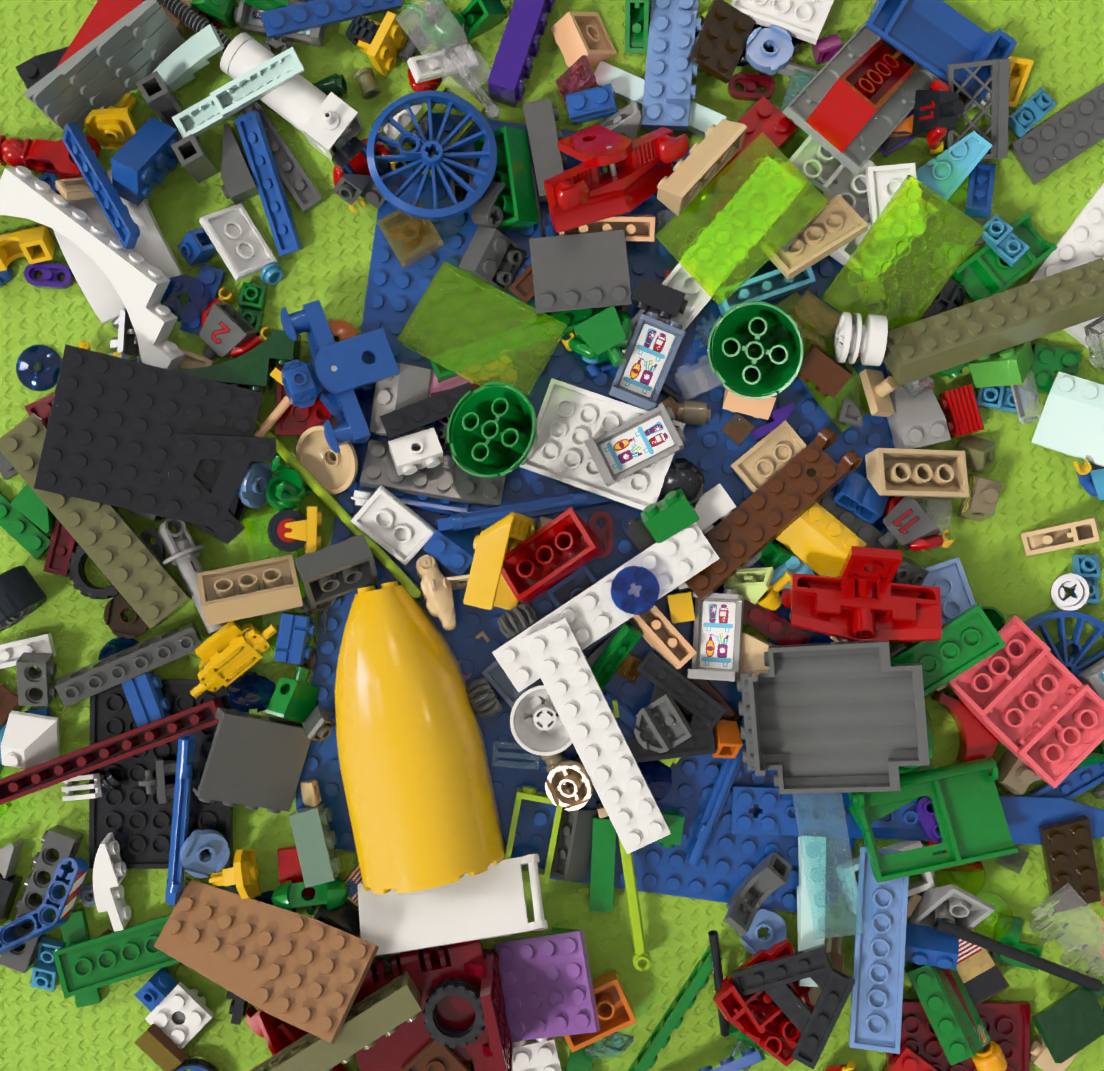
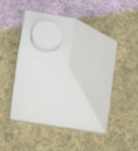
M12 710L9 714L0 746L2 765L27 769L60 757L59 718Z

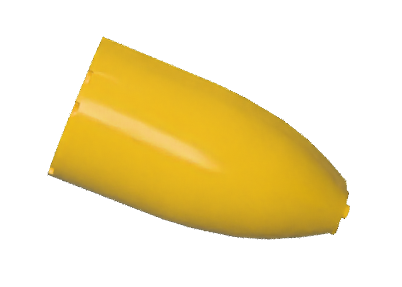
M398 581L381 584L382 589L375 590V585L357 589L358 594L354 595L343 632L334 689L336 740L340 771L364 890L370 891L372 888L375 894H386L391 889H396L397 894L414 892L458 882L466 873H469L470 876H475L487 871L490 863L498 865L504 859L506 853L483 735L477 713L466 692L467 684L460 665L444 635L426 609L406 591L403 585H398Z

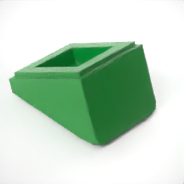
M773 540L762 549L757 559L765 567H773L775 570L788 561L793 554L778 541Z

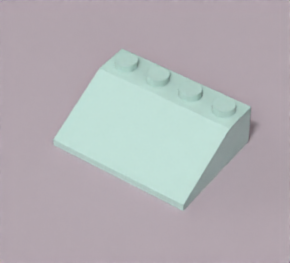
M1059 371L1048 395L1032 443L1081 460L1087 458L1090 463L1104 467V385Z

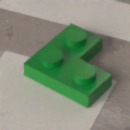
M1033 344L1034 362L1027 374L1025 390L1049 394L1053 385L1054 372L1058 373L1060 371L1069 375L1078 374L1081 351Z
M997 913L992 939L1040 957L1042 947L1020 941L1024 920L1020 917ZM990 951V955L995 963L1038 971L1034 967Z

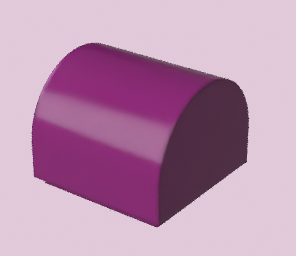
M837 34L819 39L816 45L812 44V54L816 65L828 62L841 49L842 43Z

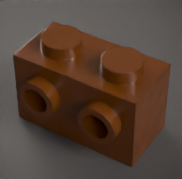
M815 343L805 352L803 364L798 374V377L808 383L810 380L816 384L815 389L825 397L829 394L833 398L853 376L848 368L841 363H837L836 359Z

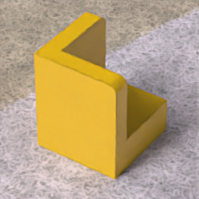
M691 592L666 595V602L669 605L671 622L673 624L695 620Z

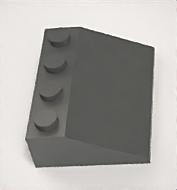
M624 229L529 238L536 314L632 304Z

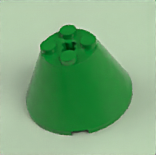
M749 301L738 304L720 316L710 332L707 349L710 367L723 383V386L735 395L747 399H765L775 396L789 387L801 370L804 360V342L801 331L793 318L774 304L763 301Z
M503 382L484 383L482 387L477 388L473 392L471 390L467 392L454 407L447 427V443L450 444L453 460L465 472L480 478L500 477L513 471L520 465H525L533 455L538 439L536 414L530 400L522 391Z

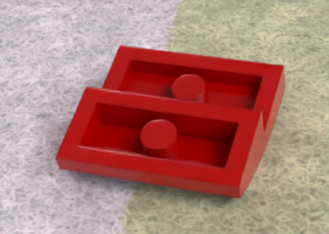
M296 846L278 848L280 884L292 880V883L304 882ZM312 887L305 888L302 892V897L315 896V889Z

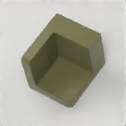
M969 435L958 444V451H965L967 468L983 472L994 463L996 442Z

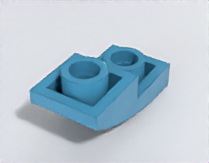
M1041 87L1008 118V126L1021 138L1051 111L1057 103Z
M995 214L979 229L978 233L1001 259L1013 267L1029 251L1030 247L1012 233L1014 228Z
M1005 386L979 388L977 403L980 407L1023 415L1028 390Z
M1074 555L1072 574L1083 577L1090 585L1089 592L1091 596H1089L1086 605H1097L1100 603L1097 580L1101 578L1098 555ZM1073 588L1072 597L1078 598V596H1076L1077 594L1074 592L1076 588Z
M47 937L41 938L38 943L37 962L32 968L31 987L54 992L59 975L53 951L65 947L64 941Z

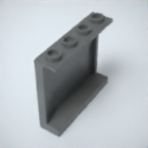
M218 707L215 717L219 722L199 788L193 787L192 791L200 801L205 803H213V800L231 807L241 804L251 810H258L261 807L267 808L266 810L272 813L289 812L311 742L306 736L303 723Z

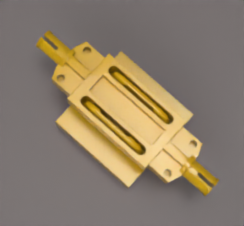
M234 621L225 624L195 649L196 655L202 659L199 662L200 672L197 674L200 683L190 690V694L197 699L206 690L216 692L223 685L225 687L230 685L263 657L262 653L270 647L268 639L278 632L277 628L271 624L261 633L252 623H247L242 627Z

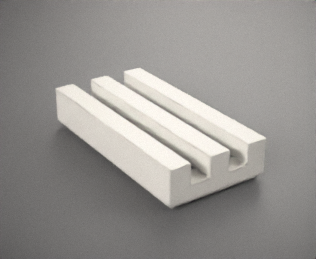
M99 773L79 775L63 781L65 782V787H61V791L66 792V796L62 797V801L102 797ZM94 779V784L72 786V781ZM95 789V793L73 795V791Z

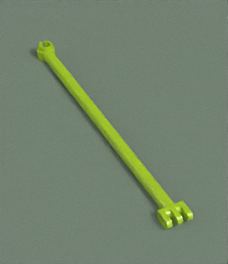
M258 418L255 430H257L262 424V422ZM269 430L264 437H275V435ZM276 438V452L283 460L300 473L303 481L356 536L364 534L374 556L392 573L413 598H422L421 588L404 573L373 539L350 522L352 517Z
M612 700L613 710L611 711L614 717L618 718L617 700ZM618 836L635 951L632 961L634 967L642 971V965L638 964V962L642 959L646 960L644 964L646 971L650 968L652 961L649 952L646 950L633 852L626 853Z

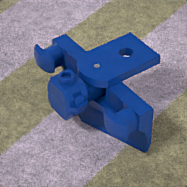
M319 300L304 304L301 311L288 314L286 307L282 308L280 313L281 323L286 335L292 341H297L296 335L306 332L311 357V365L296 359L286 362L281 371L282 383L290 403L293 406L304 409L313 406L317 397L322 401L339 423V425L331 427L327 419L323 426L326 442L335 453H340L339 446L350 442L356 444L358 448L364 446L371 434L354 389L397 376L400 373L384 329L380 328L335 343ZM364 353H371L375 358V362L365 364L361 356Z

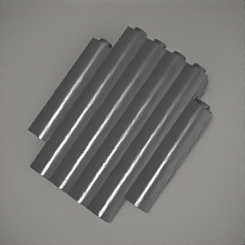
M889 639L769 646L768 652H764L765 666H769V670L742 671L740 677H737V690L742 692V701H739V715L744 716V725H741V739L746 740V749L742 751L743 763L748 765V771H755V776L766 775L767 770H777L778 772H774V786L779 787V794L900 791L899 766L930 765L922 663L891 664Z

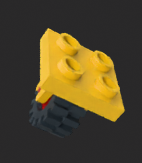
M389 11L382 23L355 15L346 31V37L367 54L377 73L384 77L388 75L389 71L393 70L396 64V57L407 41V36L397 15Z

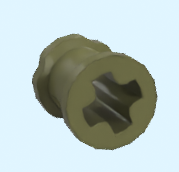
M369 67L360 69L354 74V79L359 82L363 91L361 95L365 100L372 99L382 92L381 87L377 85L373 77V69Z

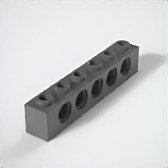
M192 620L58 678L55 688L65 707L194 652L203 643L202 637Z
M60 825L46 830L41 839L42 849L33 860L34 870L25 881L24 888H26L24 896L17 902L16 910L18 912L11 922L41 907L59 862L67 857H76L84 834ZM53 848L59 852V858L53 855ZM44 871L49 872L51 880L45 877ZM36 893L41 895L42 902L37 900ZM28 921L18 926L13 931V938L17 940L31 933L35 925ZM46 933L25 943V946L21 945L0 956V965L26 973L34 966L38 954V943L42 937H45Z

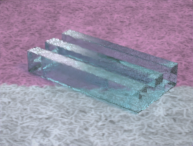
M493 742L492 766L539 770L540 755L498 752V748L525 749L518 743ZM497 757L528 759L535 761L534 763L500 761L497 760Z

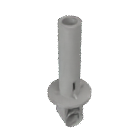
M167 518L158 528V535L169 556L162 564L163 566L177 565L208 633L216 632L228 622L211 626L206 625L201 607L197 573L204 572L197 556L206 547L204 544L195 546L184 521ZM167 525H172L176 533H171Z

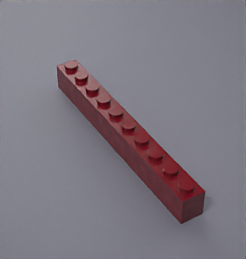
M221 697L1 778L0 805L176 740L185 734H192L216 725L219 722L215 717L217 708H224Z

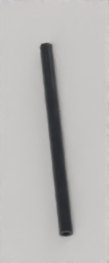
M937 917L933 921V929L1093 991L1099 992L1102 989L1101 980Z

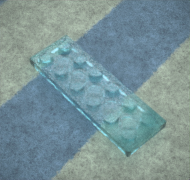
M842 793L792 794L815 939L865 934Z

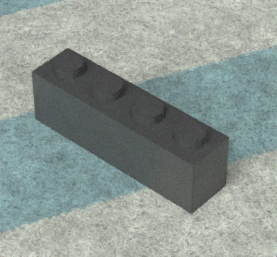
M551 98L523 103L524 118L540 202L547 201L543 181L564 172L563 167L567 166L565 153H560L557 141L562 139L561 129L556 130L555 121H559L557 106L552 107Z

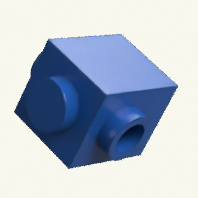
M203 228L189 231L178 245L181 255L186 259L189 266L208 262L217 251Z
M160 968L135 996L152 1012L179 982L164 968Z

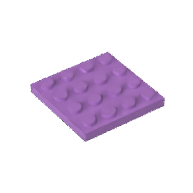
M583 930L495 943L497 956L500 958L498 965L512 1042L600 1031Z

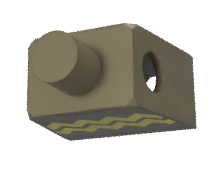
M968 474L969 497L961 499L957 517L982 522L992 517L995 513L1001 483Z

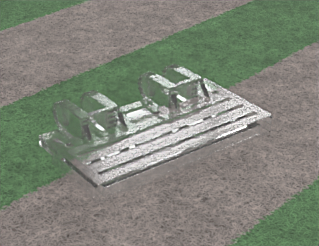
M1067 883L1031 911L1036 918L1030 923L1029 928L1033 932H1037L1053 921V923L1040 932L1039 939L1046 943L1055 937L1056 941L1066 951L1059 959L1064 966L1074 962L1070 969L1080 973L1085 971L1088 976L1096 979L1101 975L1104 977V922L1075 889Z

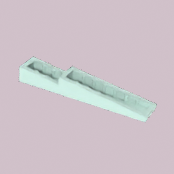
M291 47L209 93V97L178 113L172 119L182 138L190 134L197 137L304 72L305 68L294 47Z
M600 61L590 83L599 88L603 85L612 84L616 97L630 104L636 100L639 109L642 110L645 80ZM691 101L688 130L705 139L707 130L713 124L717 126L722 119L726 120L727 116Z
M798 837V952L822 944L825 945L826 837ZM811 977L798 980L799 986L818 987Z

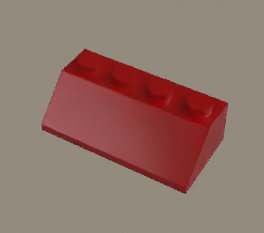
M571 507L507 552L501 574L517 601L530 603L604 551V548L592 529Z

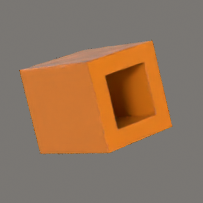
M719 720L713 728L716 753H713L712 757L735 759L743 745L737 721Z

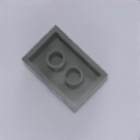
M364 534L350 537L340 543L328 545L323 549L303 554L301 557L294 559L311 607L353 592L358 588L379 582L374 557Z

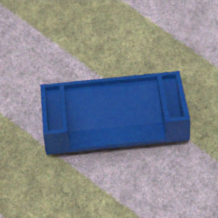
M876 0L865 24L867 29L946 84L947 64L1008 58L1017 44L1016 40L1000 29L988 34L942 0ZM991 65L982 66L975 74L982 82H985L991 75ZM969 67V69H970L971 71H973V70L976 68V67ZM963 68L954 69V81L961 85L969 74ZM972 77L963 89L972 97L981 85ZM983 89L975 100L980 104L988 91Z

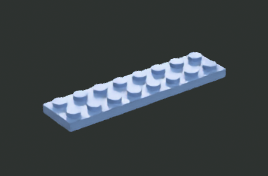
M860 846L853 960V979H855V984L851 995L849 1047L900 1054L909 876L878 883L873 875L866 847ZM877 848L880 855L902 852L901 850Z

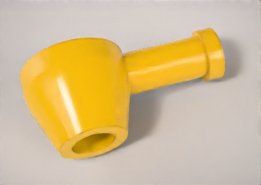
M785 571L784 575L773 585L769 584L768 589L758 600L757 604L772 611L778 609L782 604V599L778 592L790 582L792 574L789 571Z

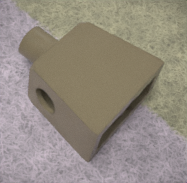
M1007 749L997 764L999 778L995 781V784L1007 794L1023 795L1037 774Z

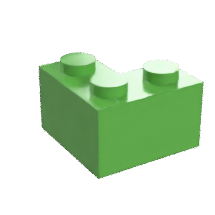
M1028 341L970 361L969 367L975 388L1023 384L1034 362L1031 343Z

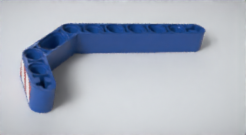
M82 857L62 859L56 868L41 907L0 927V955L68 921L89 869L86 859ZM63 886L66 889V894L64 897L61 893ZM53 910L56 912L55 920L52 918ZM33 920L34 930L15 940L13 938L14 929Z

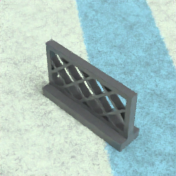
M1010 58L947 64V85L951 87V92L959 93L961 91L969 99L964 104V111L971 103H974L981 110L972 121L963 113L958 115L968 125L960 134L954 130L947 132V149L963 139L962 137L973 127L981 137L993 145L989 149V153H986L982 159H1002L1008 157ZM991 65V75L985 82H982L975 74L982 66ZM969 67H976L973 71L969 69ZM963 68L969 74L961 85L954 81V69ZM973 77L981 86L971 97L963 87ZM983 89L990 93V101L984 107L975 100ZM985 114L990 118V125L982 132L975 123Z

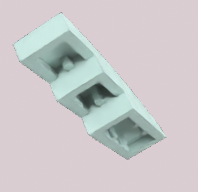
M209 24L190 37L153 71H157L173 92L196 78L194 73L210 63L208 58L225 48L215 27Z

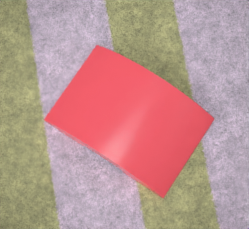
M1014 615L998 631L1006 646L947 683L967 708L1004 746L1046 783L1056 788L1104 740V701L1088 685H1083L1050 652L1051 649L1023 621Z

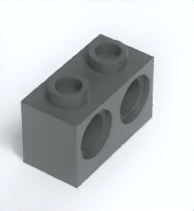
M23 652L16 661L18 705L49 706L52 699L57 696L54 684L57 664L53 662V653ZM34 666L39 667L42 671L36 670Z

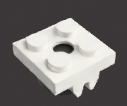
M180 981L145 1020L151 1025L155 1024L182 1050L214 1016V1013L206 1006V998L204 996L198 997L197 989L189 990Z

